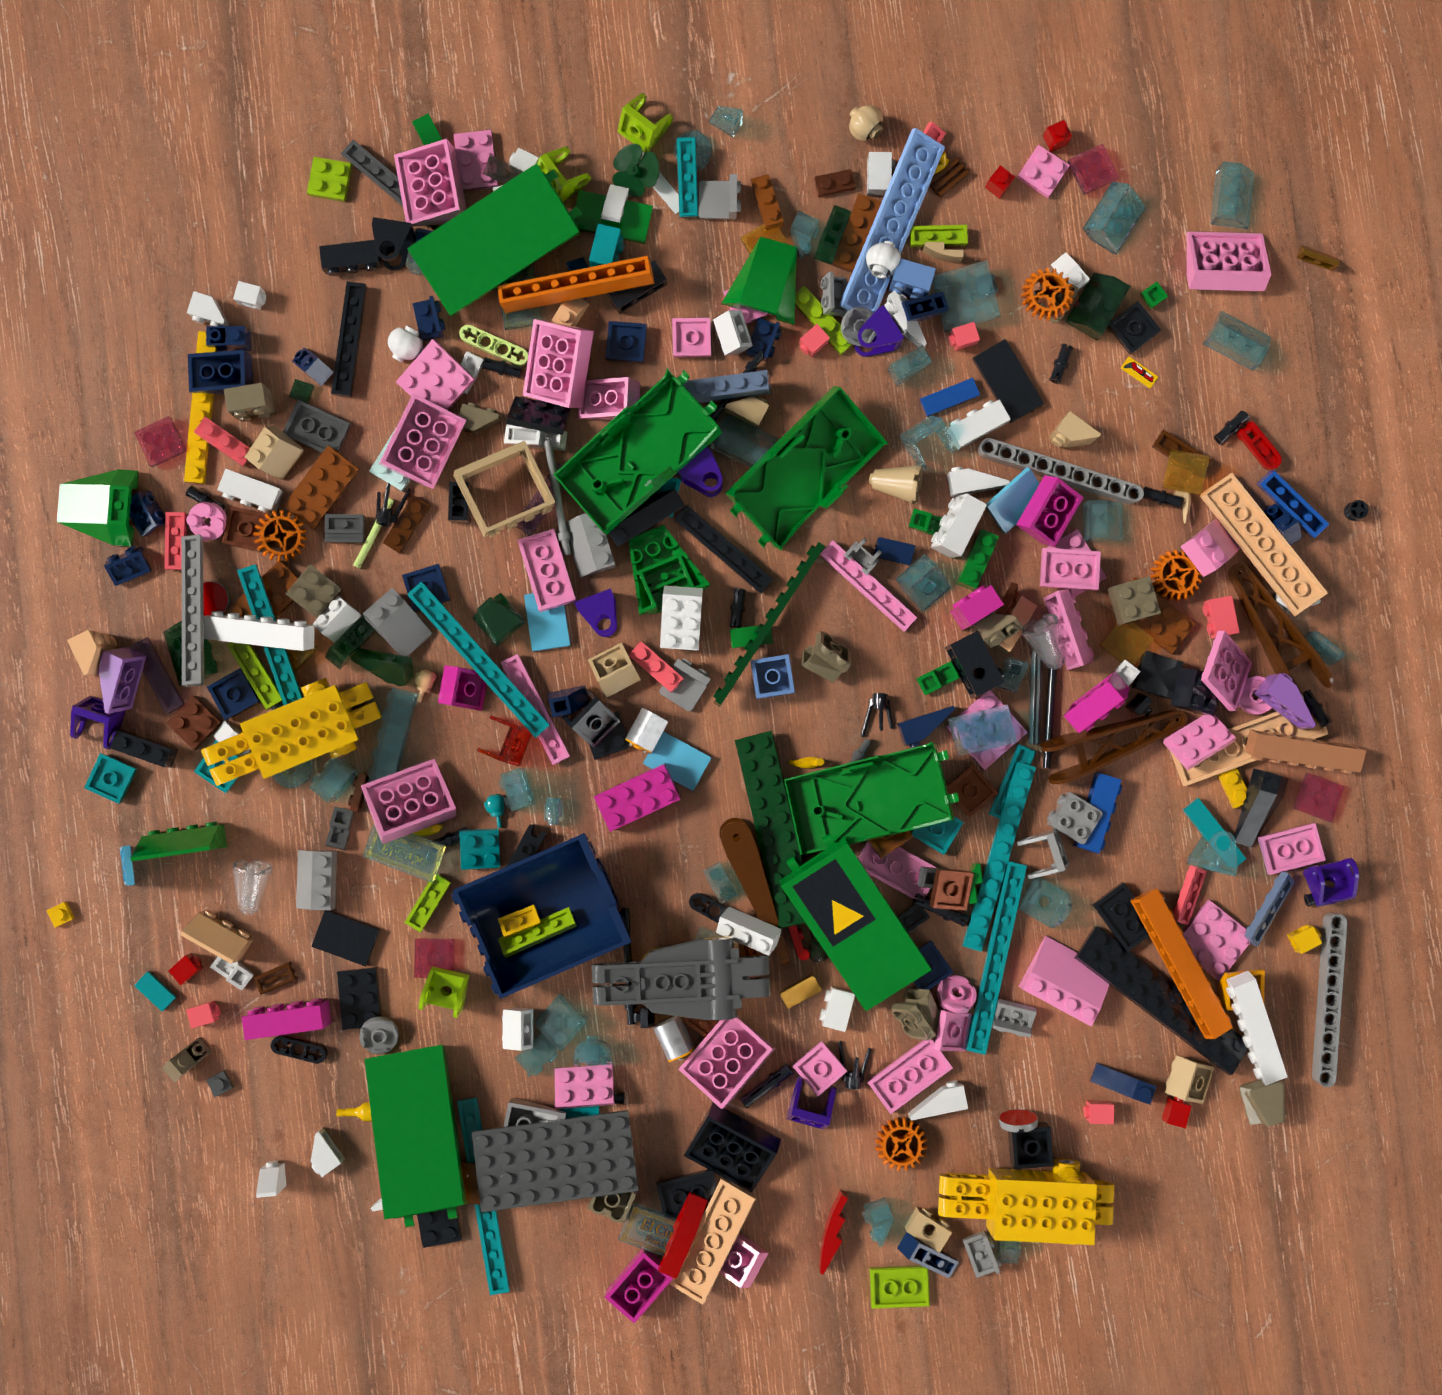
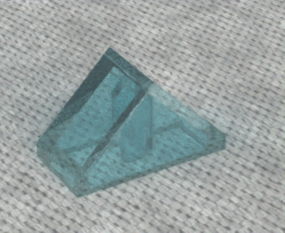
M718 106L708 122L733 138L743 123L742 109Z
M1014 658L1005 659L1002 670L1005 676L1003 678L1005 683L999 685L998 688L1017 693L1029 662Z
M998 1241L1000 1263L1018 1264L1021 1252L1020 1242Z

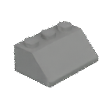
M586 513L566 522L567 532L569 531L570 533L569 545L579 578L616 568L607 535L599 529Z
M298 850L296 908L307 910H333L336 908L337 851Z

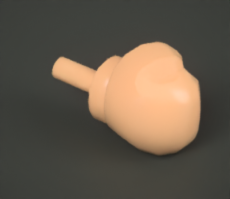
M423 669L415 675V683L417 684V689L420 690L417 698L419 703H421L424 693L430 692L437 678L436 674L430 670Z

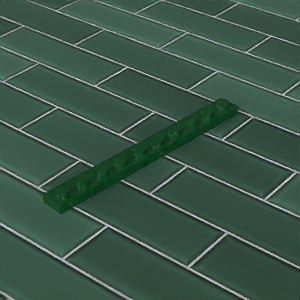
M818 542L816 546L812 545L806 553L809 556L806 562L802 560L796 569L798 571L795 578L791 576L786 584L789 588L785 593L781 592L776 599L778 605L775 609L770 608L765 616L768 620L764 625L760 624L755 631L757 637L754 641L750 639L745 646L746 654L744 657L741 655L734 663L737 666L733 673L729 671L723 680L726 682L723 689L719 687L713 695L716 698L714 701L715 705L719 707L722 705L825 545Z

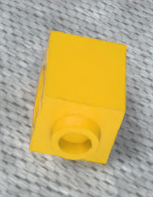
M1306 924L1287 934L1294 951L1300 954L1322 944L1319 930L1311 925Z

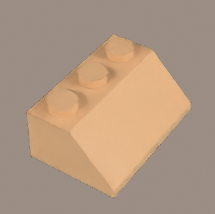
M87 630L67 640L84 676L100 678L99 665L103 651L117 649V642L112 635Z
M208 910L198 912L180 934L230 964L242 960L254 940L249 937L250 934L242 929L238 931L232 927V923L217 919L216 914Z

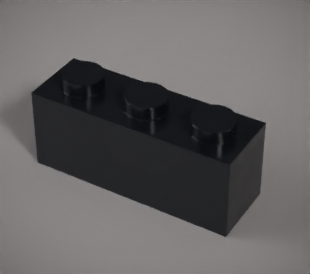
M374 240L319 246L321 268L329 276H337L342 272L354 274L358 273V270L376 271L377 268H382V260L376 252Z
M655 260L650 262L654 284L607 293L619 314L667 285V279Z
M116 730L110 749L168 768H172L178 752L176 748L125 730Z

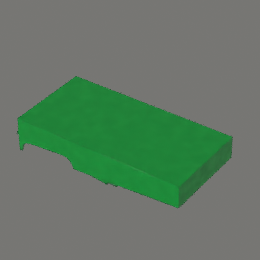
M537 163L407 248L450 316L454 317L455 314L497 288V286L508 283L531 268L530 265L544 255L581 234L574 219L582 215L579 207L568 211L551 184L554 179L559 178L555 169L545 174Z
M833 386L725 492L727 497L735 504L730 512L736 518L740 512L747 517L762 534L758 543L763 548L769 542L775 549L781 551L804 521L819 506L827 509L848 488L846 483L885 444L888 445L889 443L841 387Z
M437 1045L364 1059L384 1220L404 1217L405 1227L408 1228L415 1226L413 1215L447 1209L449 1220L458 1218L456 1207L468 1204L465 1196L459 1155L460 1146L445 1046Z

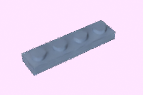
M1282 871L1279 877L1275 879L1274 886L1265 896L1264 903L1257 910L1252 924L1246 929L1245 937L1254 946H1259L1295 883L1289 873Z

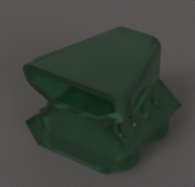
M502 593L494 598H488L477 608V613L472 617L496 646L505 642L526 622Z

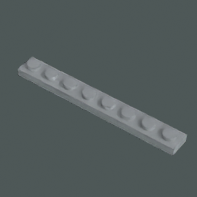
M191 535L181 537L182 686L184 687L204 685L203 536Z

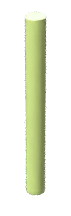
M388 499L387 509H391L395 502L394 500ZM376 521L353 566L359 569L382 527L376 524Z

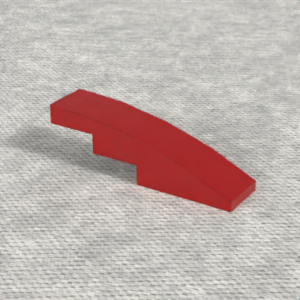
M842 1190L839 1191L831 1207L824 1228L819 1258V1271L822 1275H824L843 1241L842 1236L838 1232L846 1220L841 1211L848 1200V1196Z
M689 1192L673 1225L674 1231L665 1247L666 1253L658 1267L660 1273L677 1279L701 1222L708 1201L706 1198Z

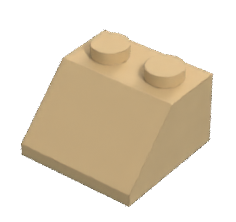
M1069 411L1050 434L1049 438L1059 448L1090 445L1101 433Z
M267 426L264 427L245 455V458L258 469L284 480L304 449L278 427Z
M622 642L588 659L606 697L641 680Z
M1176 1055L1171 1065L1170 1077L1166 1081L1165 1093L1184 1101L1203 1104L1215 1067Z

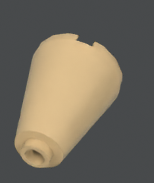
M920 465L876 469L874 473H870L869 484L872 485V489L917 504L920 494H916V492H919V489H921L923 469H921L922 466Z

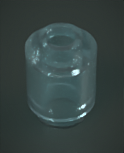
M546 798V802H544V821H548V825H559V821H563L564 803H562V798Z

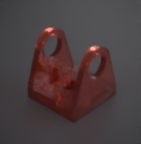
M490 715L489 719L507 725L510 728L499 755L479 747L477 751L499 761L520 767L532 734L527 728Z

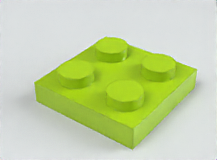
M313 157L307 189L308 196L346 202L352 164Z

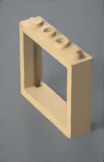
M525 441L454 470V478L483 537H494L500 534V530L505 528L510 530L516 527L518 522L523 520L525 522L531 521L535 518V515L539 513L544 515L553 510L555 500ZM521 455L545 503L487 528L464 479Z

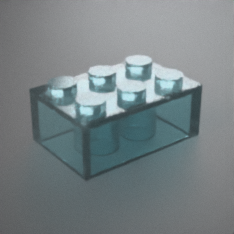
M1008 705L948 719L957 756L1017 743Z

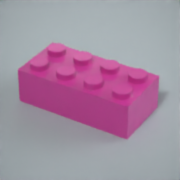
M666 763L595 795L594 799L611 832L680 800L681 796Z
M323 998L311 999V1001L303 1003V1000L295 1001L284 1006V1003L272 1005V1007L265 1009V1006L255 1007L253 1010L247 1011L248 1014L242 1016L244 1040L319 1030L332 1023L329 1000L323 1001Z

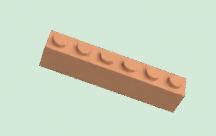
M1252 729L1249 731L1245 752L1250 754L1251 758L1262 761L1263 758H1268L1269 761L1274 763L1287 761V764L1299 766V763L1313 769H1317V766L1323 767L1327 771L1340 769L1341 772L1353 774V772L1361 773L1367 751L1356 745Z

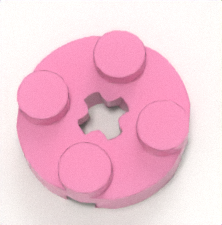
M201 502L190 510L186 521L195 535L203 536V541L217 539L224 534L227 515L218 504ZM204 517L211 519V526L204 522Z
M1255 676L1246 679L1238 706L1246 713L1259 715L1272 708L1261 699H1256L1255 701L1252 693H1255L1266 678Z
M948 976L938 986L937 998L940 1007L954 1013H967L976 1001V989L974 986L972 988L969 981L962 976ZM954 991H957V992H958V995H961V996H960V997L954 996V995H953Z

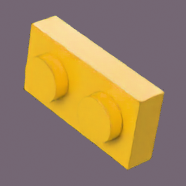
M1237 767L1217 774L1232 808L1243 805L1246 799L1247 788Z
M535 905L498 918L505 938L542 924Z

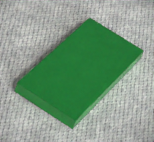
M579 190L575 207H579L582 215L574 219L579 230L596 233L597 225L602 224L621 229V235L624 236V240L645 244L653 206L626 200L620 223L601 219L606 200L605 195Z

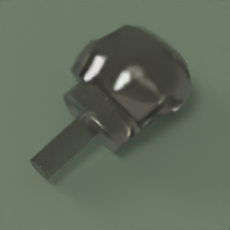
M809 930L813 942L809 943V957L815 963L825 961L828 955L812 931Z

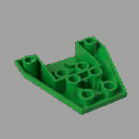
M118 469L60 484L57 522L113 546L132 547L134 528L129 526L132 490H137L139 471Z

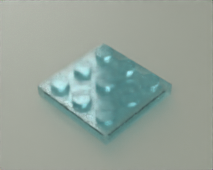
M987 260L934 275L932 281L935 293L943 292L949 307L948 311L940 314L945 332L974 322L977 324L1001 317Z

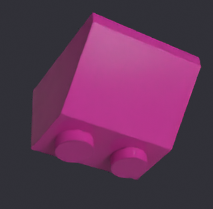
M445 665L438 703L482 711L487 683L475 670Z

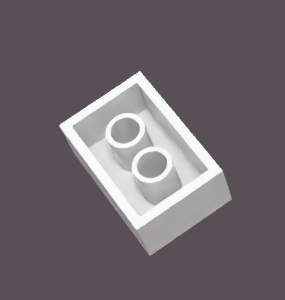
M969 494L952 498L948 505L949 511L947 515H944L939 525L941 527L939 531L935 532L931 539L933 543L930 548L949 558L962 556L987 504Z
M664 586L660 648L699 650L703 588Z

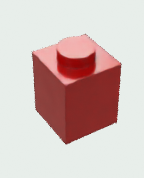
M1062 120L1047 127L1043 138L1050 152H1053L1068 145L1072 134L1065 120Z
M1000 165L989 178L985 188L1000 199L1011 186L1015 176Z
M190 953L179 960L168 972L180 985H183L190 981L204 967L201 965V959L197 955Z
M1168 1097L1162 1120L1167 1124L1186 1129L1192 1106L1177 1097H1174V1099Z

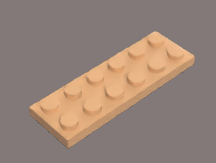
M724 1178L720 1180L702 1216L695 1238L677 1279L673 1278L670 1282L671 1286L702 1305L706 1302L757 1197Z

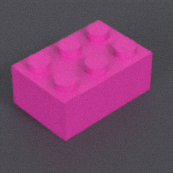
M1044 475L1016 525L1041 544L1055 547L1084 497L1060 478Z
M983 585L952 605L954 609L950 613L963 631L1004 604L992 585L987 588Z
M1114 671L1072 703L1064 717L1078 733L1083 730L1087 732L1095 725L1098 719L1103 720L1106 718L1113 707L1118 709L1125 703L1124 700L1128 697L1127 693L1130 687Z
M645 1246L607 1288L605 1293V1299L633 1323L640 1318L673 1279V1277L658 1271L661 1260L648 1248H645Z

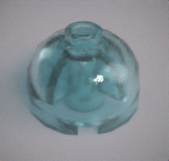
M587 1036L586 1040L581 1041L574 1050V1066L581 1067V1063H585L586 1066L612 1064V1053L608 1043L604 1040H598V1036Z

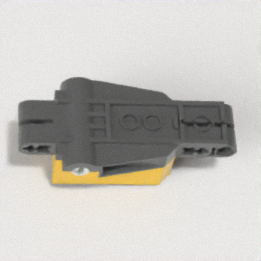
M733 937L702 938L668 947H652L642 957L641 961L596 963L591 965L592 983H610L592 986L593 1005L643 1004L652 1013L702 1020H729L737 1018V1009L742 1008L741 998L771 996L769 977H749L770 974L769 956H739L738 943H734ZM617 982H632L627 984H614Z

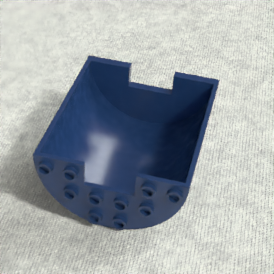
M586 833L452 890L453 894L451 896L455 905L459 904L461 909L459 914L463 923L466 922L468 926H471L472 936L478 939V950L481 956L485 955L486 958L485 966H483L484 972L487 977L491 978L493 993L498 995L500 999L631 942L630 932L626 930L627 922L622 911H618L620 905L600 858H595L597 852L592 842H588L589 838ZM532 905L536 906L540 920L567 907L571 909L576 927L506 958L503 955L498 940L503 937L498 918Z

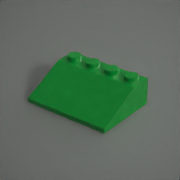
M217 822L205 823L206 827L199 828L198 824L186 826L187 830L179 831V827L169 828L167 833L161 834L160 830L148 831L147 836H141L130 859L131 861L226 848L224 825H218Z

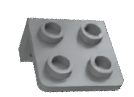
M730 174L729 181L699 182L700 219L736 220L737 212L741 211V200H737V193H741V181H737V174Z
M683 658L682 661L677 659L673 669L684 680L672 693L663 685L659 692L683 709L692 711L711 679L708 678L709 674L702 669L695 670L692 668L693 664Z
M1071 792L1062 793L1056 802L1058 806L1055 811L1051 810L1048 814L1046 825L1059 830L1080 844H1085L1100 820L1102 811Z

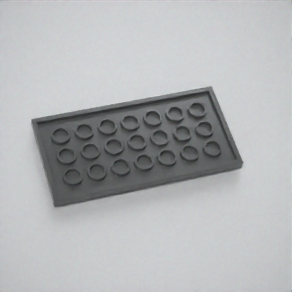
M629 1110L472 1131L481 1212L639 1190Z

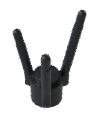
M387 483L383 508H381V493L377 492L376 524L391 527L392 523H396L397 517L411 489L406 491L394 515L392 510L387 509L390 483Z
M872 694V699H869L861 737L865 736L873 706L875 710H879V730H883V710L885 708L889 727L893 729L888 694Z
M839 1041L840 1060L846 1068L842 1041ZM871 1048L867 1050L861 1072H858L859 1058L856 1057L854 1070L848 1071V1074L846 1072L842 1076V1081H845L846 1088L860 1089L861 1083L864 1080Z

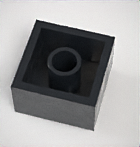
M1179 668L1171 705L1196 714L1214 716L1218 698L1201 680L1203 671Z
M1038 1122V1126L1029 1132H1024V1129H1019L1017 1133L1008 1131L1010 1163L1014 1169L1054 1166L1051 1127L1046 1122Z

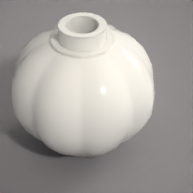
M885 241L884 243L872 246L868 250L866 263L873 276L883 279L894 275L895 269L899 265L901 254L895 248L893 242Z
M407 325L405 329L401 327L394 329L388 337V347L393 353L392 357L400 362L416 359L423 350V340L418 337L420 332Z

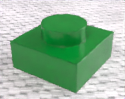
M1157 281L1140 293L1150 309L1168 297Z

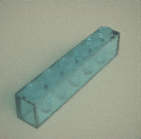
M392 688V691L388 692L386 699L388 707L382 714L383 727L378 731V746L374 748L372 758H374L373 766H370L367 776L370 777L369 782L399 772L418 694Z

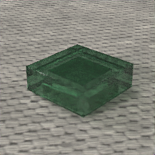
M295 379L289 397L308 404L315 386Z

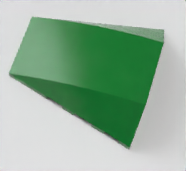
M760 236L721 304L740 309V306L775 315L776 320L794 325L797 247Z
M664 525L628 540L639 615L662 612L664 586L703 588V591L710 586V583L704 578Z

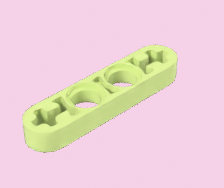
M464 325L460 329L459 335L464 343L513 365L521 367L527 365L528 353L525 349L472 325ZM471 330L472 335L477 337V342L474 343L476 340L471 336L466 339L464 333ZM484 337L491 339V344L487 347H483L480 343ZM506 345L508 352L503 355L499 354V346ZM512 349H514L513 352H514V354H516V355H521V353H523V356H524L525 359H524V360L521 359V360L518 362L517 357L511 355V354H512Z

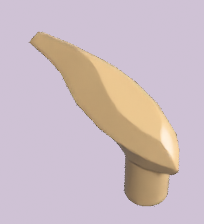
M1175 489L1174 495L1183 497L1181 505L1184 524H1187L1191 506L1190 492L1188 489H1185V491Z

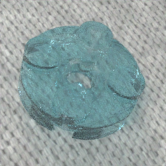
M698 130L686 132L679 138L696 137L697 170H701L709 163L711 157L710 141ZM676 141L675 144H674V156H675L676 162H677V141Z
M310 760L294 766L297 770L292 772V775L289 774L288 770L273 775L274 781L286 788H297L309 780L312 773Z

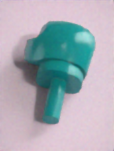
M493 794L488 796L487 801L484 802V807L488 813H491L492 817L496 816L497 827L501 828V815L505 814L504 797L501 794Z

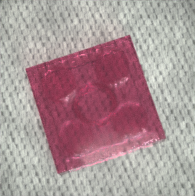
M1103 144L1068 160L1069 167L1083 195L1110 184L1119 178Z
M170 416L134 432L149 466L152 468L187 452Z
M1306 773L1293 809L1324 821L1332 822L1344 786Z
M416 938L414 978H427L432 966L454 971L455 939Z

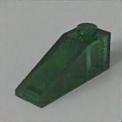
M836 205L833 206L814 259L830 265L833 264L852 211Z
M362 615L328 649L325 658L340 670L376 630Z
M362 648L351 656L353 662L386 683L405 686L414 678L412 657Z

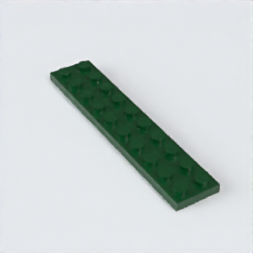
M773 731L737 739L735 744L771 898L779 922L778 928L805 923L780 885V880L792 872L786 861L794 857L799 866L803 865L804 861L799 851Z

